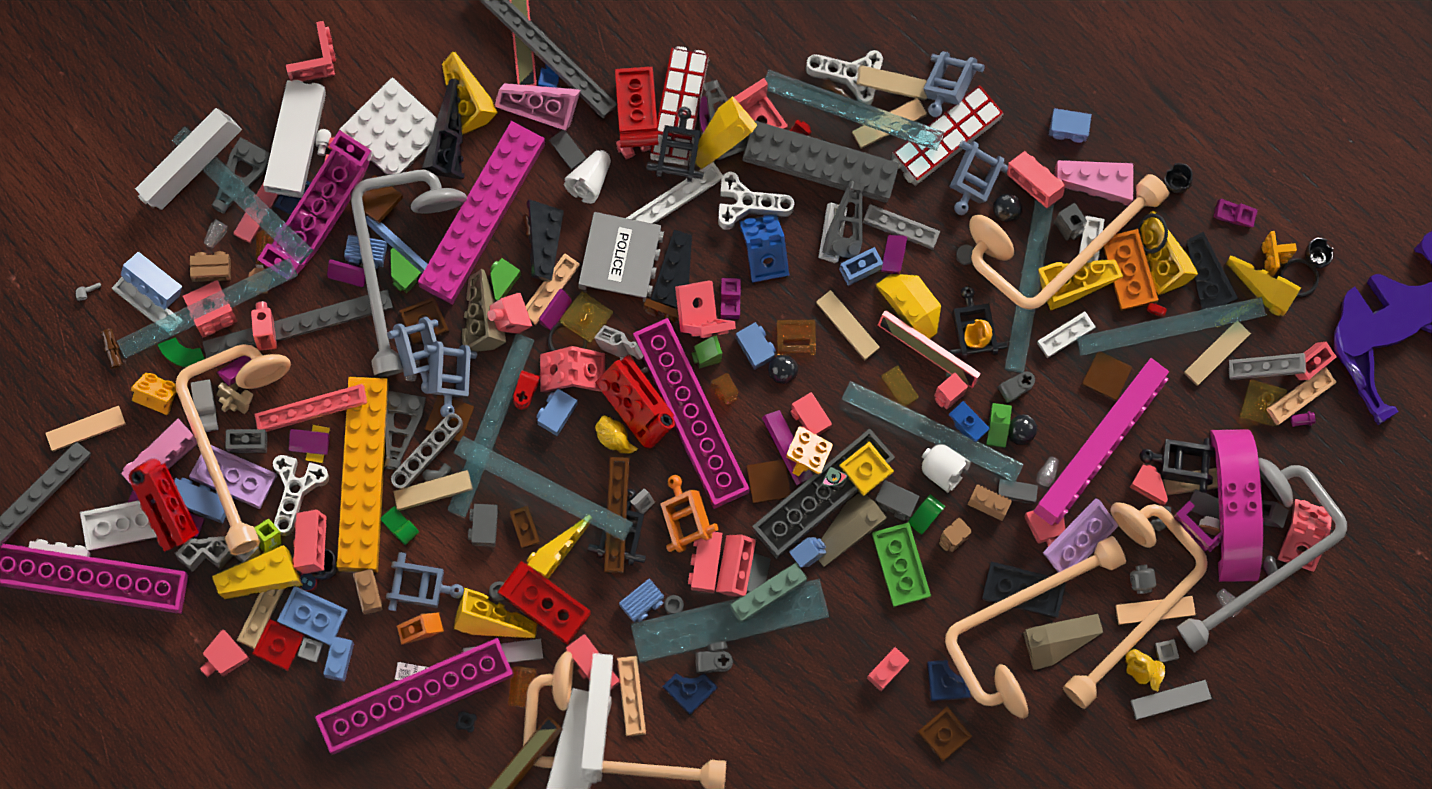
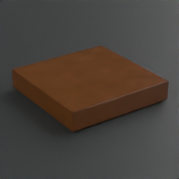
M391 186L366 191L362 196L365 215L379 224L404 198L403 194Z
M434 296L399 310L405 327L419 324L421 318L428 317L430 320L436 319L438 321V327L433 328L436 337L449 332ZM420 331L409 334L413 346L423 343Z
M1098 350L1082 385L1117 401L1132 366Z
M437 395L425 427L427 432L431 433L445 418L440 412L441 407L444 405L443 395ZM452 399V406L455 410L454 414H457L463 421L462 429L452 440L462 443L474 406ZM452 418L449 421V427H457L458 419ZM440 432L437 434L439 436L445 437V433Z
M784 460L746 466L753 504L786 499L791 494Z
M948 707L917 732L942 762L973 737Z

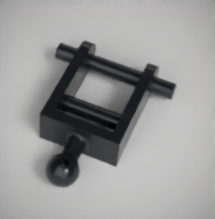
M681 107L677 112L680 118L679 127L664 125L658 164L647 163L646 170L656 171L657 177H661L662 173L685 176L687 177V182H692L693 178L703 180L704 172L694 170L700 131L686 129L687 120L691 117V110L688 107ZM668 133L694 137L693 143L667 139ZM666 147L691 151L689 169L663 165Z
M965 286L961 290V296L965 299L967 307L957 308L952 312L959 349L950 350V353L955 357L961 356L962 361L967 360V355L991 351L994 356L998 355V350L1008 348L1007 341L997 342L990 304L974 306L973 297L975 291L971 286ZM984 313L985 318L978 320L989 322L992 328L990 344L983 348L966 347L963 329H966L968 324H974L975 320L961 322L960 317Z
M1209 438L1204 439L1203 445L1165 439L1162 455L1154 454L1149 449H1144L1140 452L1139 457L1143 463H1150L1151 461L1161 462L1160 475L1162 479L1200 485L1199 491L1201 493H1206L1208 485L1213 483V477L1209 475L1210 457L1215 456V448L1211 446V439ZM1169 452L1176 453L1174 469L1168 468ZM1183 454L1202 457L1201 473L1182 470Z
M628 489V495L632 496L627 497L626 518L637 520L638 522L637 526L626 524V532L635 535L631 552L625 551L624 559L629 560L628 565L633 566L634 561L645 563L646 556L636 554L644 514L631 511L632 504L630 501L637 493L633 489ZM607 514L600 545L589 544L588 551L598 553L597 558L602 559L603 555H605Z

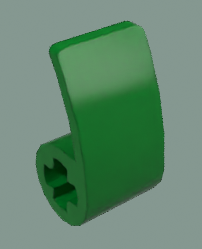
M930 494L908 522L916 531L923 534L946 506Z
M395 506L381 517V521L403 545H406L419 533L418 529Z

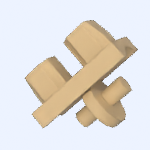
M221 382L217 392V396L220 397L219 402L223 404L221 410L226 412L228 409H231L235 412L237 409L245 414L248 411L253 394L248 390H244L239 394L236 392L238 389L236 383L228 386L226 383Z

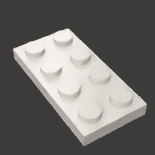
M140 501L80 512L86 549L88 551L157 537L149 525L145 512L140 507Z

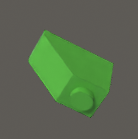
M392 248V284L400 292L403 290L405 293H408L418 282L422 274L395 248Z
M503 258L499 262L496 261L490 269L492 271L491 279L495 301L506 297L521 276V271Z
M717 335L694 346V352L691 355L694 364L698 363L699 368L721 362L722 351Z
M992 404L988 424L990 429L987 433L986 445L1006 447L1011 418V405Z

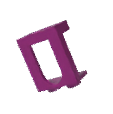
M1189 501L1175 514L1174 518L1204 552L1206 550L1211 552L1222 541L1219 537L1223 533L1220 532L1212 540L1187 516L1195 507Z

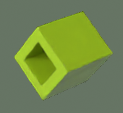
M270 519L255 527L260 540L258 546L264 553L281 545L280 531Z

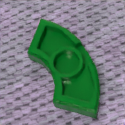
M176 337L157 344L162 354L171 363L186 368L205 359L201 348H185L179 344Z

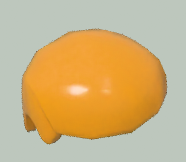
M975 319L974 324L967 325L964 333L966 345L972 348H983L989 344L992 338V328L989 322L985 320Z

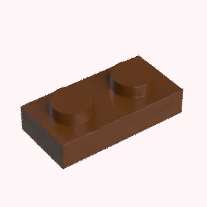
M646 298L644 310L647 314L654 317L659 315L664 317V319L668 318L670 323H679L677 309Z
M528 505L509 511L521 548L540 543Z

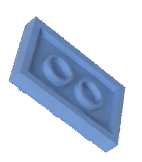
M294 586L280 614L278 623L331 646L333 636L336 637L348 610Z

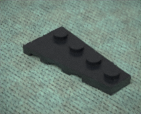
M529 199L527 201V208H529L528 225H530L529 243H531L532 251L530 253L531 275L533 278L550 282L553 277L564 211Z
M674 229L651 300L678 309L675 287L689 284L691 234Z
M1202 232L1187 239L1190 260L1198 273L1195 276L1203 316L1238 300L1205 233Z

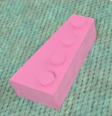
M504 83L499 89L494 107L567 130L573 118L580 90Z
M1057 161L1055 177L1065 184V188L1089 193L1088 195L1103 197L1109 201L1121 202L1127 206L1132 203L1133 164Z
M177 419L146 450L142 451L135 461L127 464L121 474L130 483V471L150 458L159 460L161 464L165 463L169 469L197 445L196 439L187 427Z

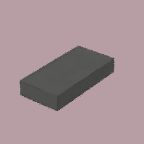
M565 130L560 131L549 139V143L571 171L586 160L585 155Z

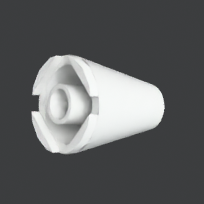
M601 150L595 151L565 178L564 186L567 191L575 198L577 196L582 197V201L585 203H594L598 199L611 163L609 154Z

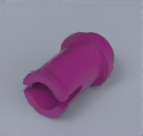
M1308 411L1305 414L1290 416L1292 427L1312 426V424L1316 423L1314 412Z

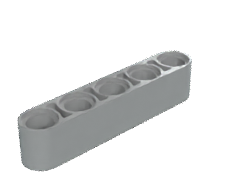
M457 414L447 415L393 473L391 478L392 484L398 489L407 488L462 429V419ZM452 418H456L459 421L458 426L455 428L449 427V421ZM440 432L445 433V440L443 442H437L435 439L436 435ZM425 447L432 448L430 456H423L422 451ZM412 461L419 462V468L415 471H411L409 468V464ZM399 475L406 477L403 485L396 483V478Z

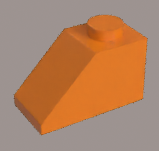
M439 613L421 614L397 625L401 644H407L443 632Z

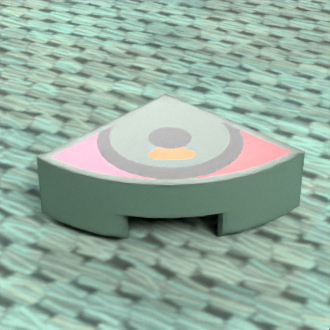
M830 467L822 485L826 487L839 485L845 481L848 475Z

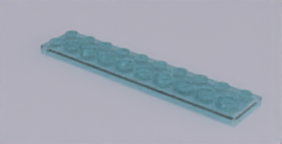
M820 579L804 583L742 624H740L730 609L731 604L740 598L631 624L639 662L642 663L704 648L716 642L733 641L828 618L829 614Z

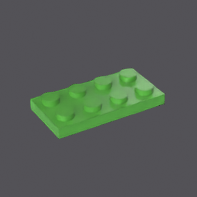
M909 522L872 532L893 607L930 598L931 594Z

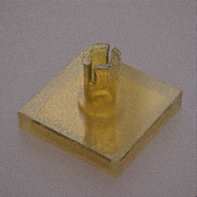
M581 291L560 319V323L592 343L595 339L594 337L613 315V311Z
M1250 379L1240 417L1278 427L1266 409L1287 394V389Z

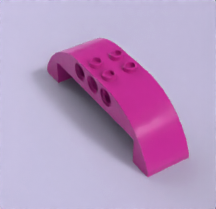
M341 130L338 131L330 144V147L333 148L275 241L273 244L267 243L257 259L288 280L294 278L305 267L322 245L351 200V193L354 187L361 182L370 163L372 150Z
M1249 429L1211 430V446L1216 451L1220 532L1223 533L1221 535L1222 559L1218 562L1219 582L1258 581L1263 552V516L1260 470L1255 440Z

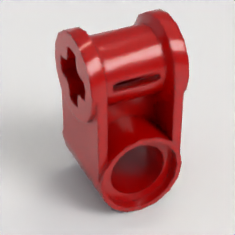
M521 371L513 395V402L516 408L523 410L529 407L538 387L540 376ZM525 396V399H523V401L520 402L519 398Z

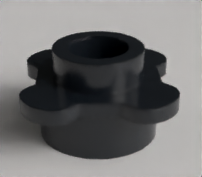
M460 711L458 713V722L455 724L456 729H464L469 733L473 732L477 716L474 713L469 714Z

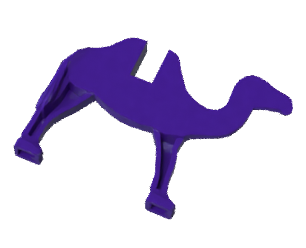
M1429 232L1415 247L1414 251L1422 253L1431 264L1432 232ZM1381 274L1370 276L1367 283L1383 305V307L1375 312L1371 311L1356 287L1350 289L1343 298L1341 318L1334 332V352L1352 376L1358 387V393L1364 400L1369 412L1374 416L1377 425L1393 417L1399 411L1394 406L1384 404L1377 393L1374 381L1373 348L1400 343L1415 334L1419 329L1432 333V282L1421 286H1407Z

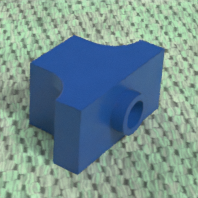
M964 401L949 413V416L955 423L954 426L967 439L970 438L975 443L990 429Z

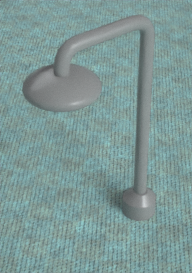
M415 170L366 179L359 182L351 193V205L379 351L371 360L374 377L399 374L403 372L399 354L390 349L389 338L387 337L386 322L362 196L368 190L425 181L429 184L430 191L419 195L412 202L411 209L413 212H442L459 207L466 202L467 196L465 193L452 188H442L439 179L427 170Z
M1258 458L1260 476L1283 506L1291 507L1293 503V492L1287 480L1292 477H1300L1333 519L1335 530L1202 622L1189 618L1177 626V630L1194 653L1207 644L1209 630L1344 538L1347 531V521L1343 513L1314 474L1307 468L1300 465H1292L1280 471L1272 462Z

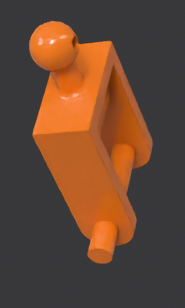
M672 475L668 479V485L673 489L675 497L660 504L672 543L666 545V548L669 552L676 550L681 553L686 550V545L700 538L705 541L710 540L712 533L718 531V526L715 523L709 525L699 491L689 490L682 493L680 487L682 485L681 477ZM687 501L690 502V506L677 512L675 511L674 507ZM693 513L698 531L684 537L678 519Z

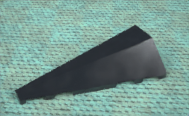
M454 78L448 82L422 169L432 172L436 176L464 179L465 175L462 173L461 168L464 158L461 156L460 144L463 143L461 114H458L460 97H457L459 81Z

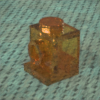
M728 373L711 381L710 386L712 389L716 387L714 391L719 400L722 399L727 405L737 400L736 397H738L739 392Z

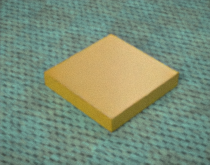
M870 442L839 465L863 496L894 472Z

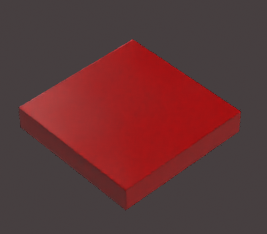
M269 619L252 655L288 671L305 635Z

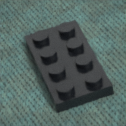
M991 561L982 600L997 603L1051 576ZM1066 582L1013 608L1058 618Z

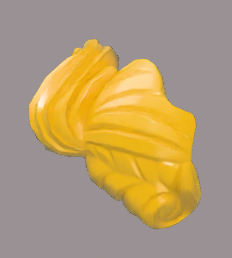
M604 415L595 426L597 437L608 449L618 450L620 453H633L638 449L629 443L626 428L619 421Z
M1136 649L1126 653L1127 673L1132 675L1140 684H1146L1150 681L1152 690L1158 692L1159 685L1165 675L1163 663L1157 660L1154 661L1150 656Z

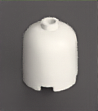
M936 445L932 449L928 448L922 455L924 459L922 462L923 473L947 493L959 484L963 478L960 476L964 469L968 470L971 464L968 459L946 445Z

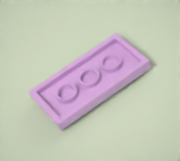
M211 445L231 497L261 509L277 478V474ZM201 454L189 477L198 483L216 490Z
M1095 498L1043 553L1059 573L1087 559L1095 551L1097 543L1106 539L1118 527V524L1101 501Z

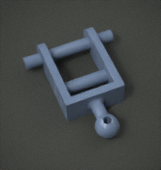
M944 51L940 55L933 54L931 56V61L936 62L924 87L927 98L936 100L928 108L931 116H940L943 102L960 105L975 72L984 71L985 66L978 64L976 58L970 57L968 61L950 58L949 53ZM948 65L964 68L958 82L942 79ZM940 86V87L950 88V89H954V90L951 91V90H946V89L937 88V87Z
M962 140L959 147L966 151L949 186L963 194L961 201L957 202L954 207L955 212L959 215L967 213L969 199L979 204L986 202L999 172L1002 171L1007 174L1008 166L1003 164L1004 158L998 156L995 159L977 149L978 143L975 141L969 144ZM974 156L992 165L985 181L967 172ZM963 179L980 187V192L962 183Z
M423 317L419 320V324L408 327H405L403 324L394 325L393 331L387 332V337L395 339L404 376L420 373L423 381L421 389L424 393L428 394L430 353H426L424 350L412 353L408 334L420 331L424 346L432 345L433 342L437 341L433 328L438 327V321ZM427 357L429 365L416 368L415 360Z
M435 341L432 345L424 346V352L430 353L428 394L444 395V405L441 407L440 412L443 417H446L455 412L452 406V397L469 396L470 358L476 359L477 352L471 351L468 345H461L459 349L443 347L442 342ZM443 355L457 357L456 376L442 374ZM442 382L456 383V390L442 388Z
M402 552L398 553L397 562H392L391 567L396 570L392 592L386 593L385 599L390 600L388 610L396 611L397 602L438 608L440 593L450 594L453 598L463 596L464 588L461 585H442L443 569L405 563L406 553ZM403 570L422 573L418 597L399 594ZM430 575L437 576L433 600L426 599Z

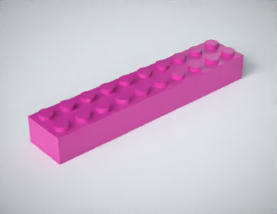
M513 121L510 122L467 196L466 202L463 203L418 280L420 288L453 305L543 150L545 138Z
M666 318L633 333V340L637 343L643 354L642 359L648 368V372L660 397L675 415L673 417L675 429L713 509L748 494L749 487L669 319Z
M1152 358L1149 359L1033 511L1051 526L1054 522L1059 524L1068 511L1065 508L1070 509L1079 497L1078 494H1082L1090 480L1095 477L1124 436L1127 435L1135 422L1143 414L1146 407L1150 405L1168 381L1166 376L1169 371Z
M8 544L0 546V586L182 613L188 581V574L184 571Z
M496 638L315 717L329 751L333 755L510 679L514 675L500 642Z

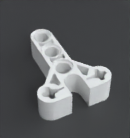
M870 51L866 57L849 63L821 55H811L807 59L806 71L813 77L829 78L831 81L846 84L856 96L857 103L862 107H867L873 101L875 89L856 85L858 67L861 65L871 67L872 59H875L876 62L873 68L881 69L883 57L878 51ZM817 63L819 67L812 68L810 64ZM835 67L838 71L832 73L828 69ZM851 71L854 72L856 76L849 77L846 73ZM867 89V98H863L865 90Z
M727 172L722 177L720 196L732 197L737 200V203L734 205L720 204L718 223L722 229L728 230L733 228L735 222L748 214H771L785 217L789 216L793 211L794 200L788 195L751 192L739 181L737 174L733 172ZM728 180H732V185H731V189H730V190H729ZM749 199L752 201V204L746 206L743 204V200ZM763 201H769L771 203V206L764 207L761 203ZM788 203L790 208L783 209L780 204ZM727 212L729 216V222L725 221V216Z
M285 455L277 456L274 459L273 467L277 474L281 476L285 486L274 525L279 529L280 523H289L287 529H279L282 536L292 533L295 526L296 513H299L303 497L317 486H324L328 483L329 475L325 467L309 462L305 476L296 478L297 459ZM285 462L287 467L280 469L279 464L282 465ZM320 472H322L324 477H320L318 480L316 475H319ZM299 485L300 490L297 493H292L290 491L291 487ZM292 503L295 505L294 509L290 512L285 511V506Z

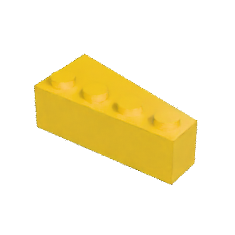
M284 545L212 576L218 594L224 599L257 592L262 593L274 589L280 590L291 586H303L298 571L294 568L291 553Z

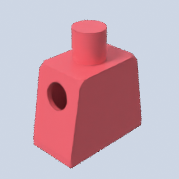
M521 293L501 298L489 307L488 319L495 322L498 331L520 334L532 327Z
M257 302L255 304L256 310L251 311L253 337L256 347L259 351L276 349V335L271 308H267L266 302Z
M1033 511L1026 512L1025 519L1038 544L1047 541L1049 547L1065 530L1064 517L1059 524L1054 522L1051 526Z
M223 629L204 651L203 655L209 661L200 669L207 677L215 670L222 676H225L250 659Z

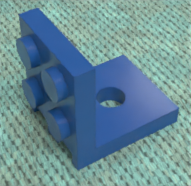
M768 214L760 218H747L744 221H739L747 246L752 282L788 276L789 267L785 236L777 215ZM766 258H773L771 263H763Z

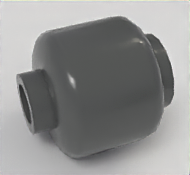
M1147 565L1135 566L1136 570L1130 573L1132 589L1137 591L1138 594L1152 592V589L1156 587L1154 569L1147 568Z

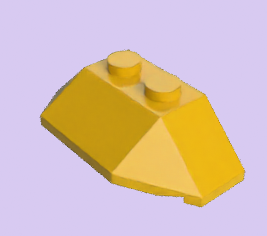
M890 274L876 284V287L904 323L928 339L937 334L941 305L919 276Z

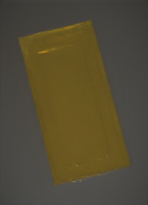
M898 365L881 376L902 408L918 399L919 396Z

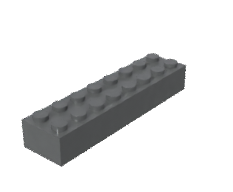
M754 120L757 126L749 134L742 161L844 191L848 188L850 180L865 183L862 196L885 203L890 199L899 166L898 162Z
M870 428L826 464L820 474H814L752 526V532L776 559L859 491L848 477L839 485L823 486L822 482L830 467L844 473L839 465L868 442L874 446L888 465L893 463L894 455Z

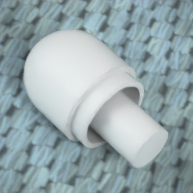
M321 129L316 134L315 143L316 147H318V155L325 156L331 133L326 129Z

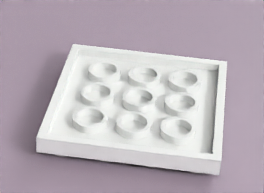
M391 78L339 130L372 150L371 161L386 175L403 173L429 147L437 118L394 78Z

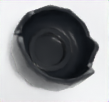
M1175 163L1171 169L1166 171L1164 184L1173 193H1183L1192 185L1193 172L1186 164Z
M1002 194L993 203V212L996 218L1003 222L1018 220L1022 214V203L1018 197L1012 194Z
M1317 237L1311 240L1306 247L1305 258L1311 266L1325 268L1333 260V248L1327 244L1326 239Z
M779 355L770 361L768 372L776 383L787 384L797 377L799 368L797 362L790 356Z
M1020 414L1010 421L1008 437L1016 445H1026L1036 436L1037 424L1029 415Z
M325 549L324 571L312 572L311 574L314 578L324 581L336 574L338 570L337 558L331 550Z

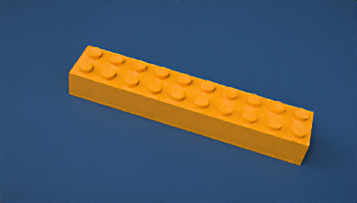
M349 377L348 388L360 384L364 385L367 404L347 409L337 568L339 571L361 572L372 569L374 573H378L389 382L387 378Z

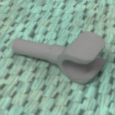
M101 283L86 288H77V300L87 299V292L102 287Z

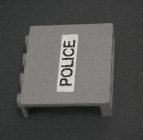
M594 212L579 280V289L586 290L587 287L641 297L643 302H645L646 298L651 297L653 286H650V280L654 279L656 274V268L653 267L654 261L659 260L660 250L657 249L658 242L662 243L664 232H661V225Z

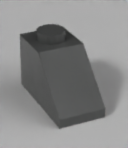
M1262 500L1263 525L1283 528L1289 510L1277 502Z

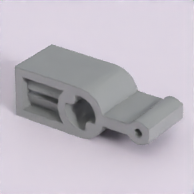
M604 325L594 337L603 351L618 357L632 355L637 360H641L643 357L637 343L628 341L625 334L621 331Z
M210 379L191 382L193 402L205 432L219 430Z

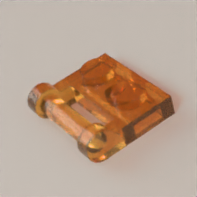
M777 320V355H783V353H810V355H816L815 320ZM783 340H809L810 345H783Z

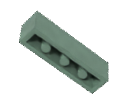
M795 563L732 603L730 609L740 624L806 583L807 578L798 564Z

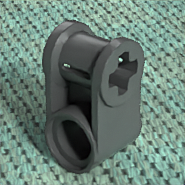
M1025 371L1003 382L997 388L1006 403H1010L1032 389L1035 377L1031 372ZM1023 378H1024L1025 380H1027V379L1030 380V382L1028 383V385H1027L1026 383H1024V384L1022 383Z
M728 652L695 653L696 673L698 674L725 672L731 669L733 665L732 657ZM722 657H726V660L729 661L726 662L725 666H722V663L719 662L722 661Z

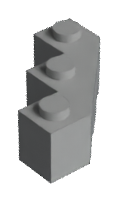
M225 536L199 540L189 539L175 553L177 559L192 572L205 558L221 570L232 556H235L244 563L261 554L257 546L249 552L232 555L225 541Z

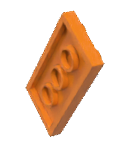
M1138 229L1115 234L1103 246L1106 260H1115L1123 275V278L1113 282L1121 311L1158 302V296Z

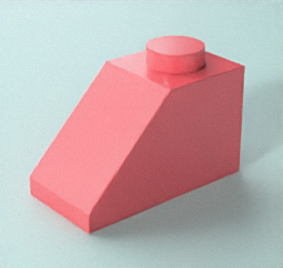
M1143 464L1130 488L1164 506L1168 498L1161 475L1155 467Z

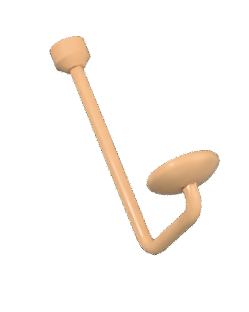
M1146 175L1136 185L1137 198L1033 298L1023 296L983 260L984 253L1004 261L1010 260L1014 255V247L1008 235L998 224L983 215H975L969 222L972 237L977 244L972 250L971 258L973 265L978 272L1016 305L1030 310L1039 308L1144 206L1158 207L1169 196L1168 189L1156 176Z
M247 344L232 347L186 367L177 376L175 384L177 394L231 528L225 537V541L232 555H239L253 550L260 544V540L255 528L242 523L188 390L187 383L190 378L241 356H249L252 359L240 369L235 378L236 384L244 389H254L269 385L282 378L289 371L291 362L286 356L279 354L262 355L259 349Z
M1117 502L1111 506V515L1125 534L1139 545L1147 548L1153 547L1156 543L1155 532L1148 518L1157 516L1196 560V566L1088 676L1074 675L1063 686L1067 696L1083 709H1086L1097 698L1096 684L1203 577L1207 570V556L1203 549L1171 513L1162 506L1155 504L1147 505L1139 511L1128 504Z
M1113 536L1098 542L1093 556L958 621L949 628L945 638L947 650L977 702L986 706H995L1003 703L1012 714L1022 719L1026 718L1029 714L1021 688L1005 665H998L995 670L994 679L997 693L986 694L982 690L957 644L958 635L1099 565L1113 570L1126 564L1123 550Z
M570 652L563 653L558 659L554 674L540 675L530 683L527 691L523 746L536 732L538 697L542 687L552 686L554 701L558 708L563 711L568 708L573 679V656ZM541 756L534 765L542 768H552L555 757ZM710 760L702 769L603 761L602 773L701 781V784L706 789H724L726 761Z

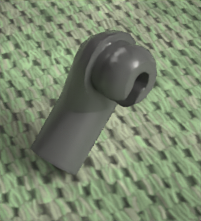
M444 463L438 471L427 469L423 472L422 476L428 482L447 476L452 468Z
M1162 506L1171 513V507ZM1160 518L1150 522L1153 529L1157 531L1167 527Z
M1267 556L1263 561V566L1267 575L1270 576L1278 568L1275 558Z

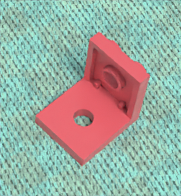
M324 21L316 22L323 58L286 65L290 81L300 80L303 82L335 75L333 62L336 61L332 45L330 29L325 27Z
M764 78L734 97L753 121H756L758 118H764L769 125L782 129L788 128L784 119L767 97L768 83Z
M218 280L183 296L202 338L237 322ZM212 301L214 306L210 310H205L203 308L204 303Z
M712 281L675 287L680 332L707 338L712 337V333H717L718 335L728 334L729 330L736 329L735 321L717 319ZM697 297L699 299V305L695 308L693 306V300Z
M571 346L540 354V392L547 393L555 391L557 388L563 389L572 386L602 392L595 382L605 372V353Z
M1295 499L1292 509L1291 526L1279 551L1277 560L1289 563L1305 552L1299 551L1297 547L1305 546L1308 550L1330 535L1332 518L1323 506L1319 507L1305 500ZM1321 555L1302 568L1314 572Z

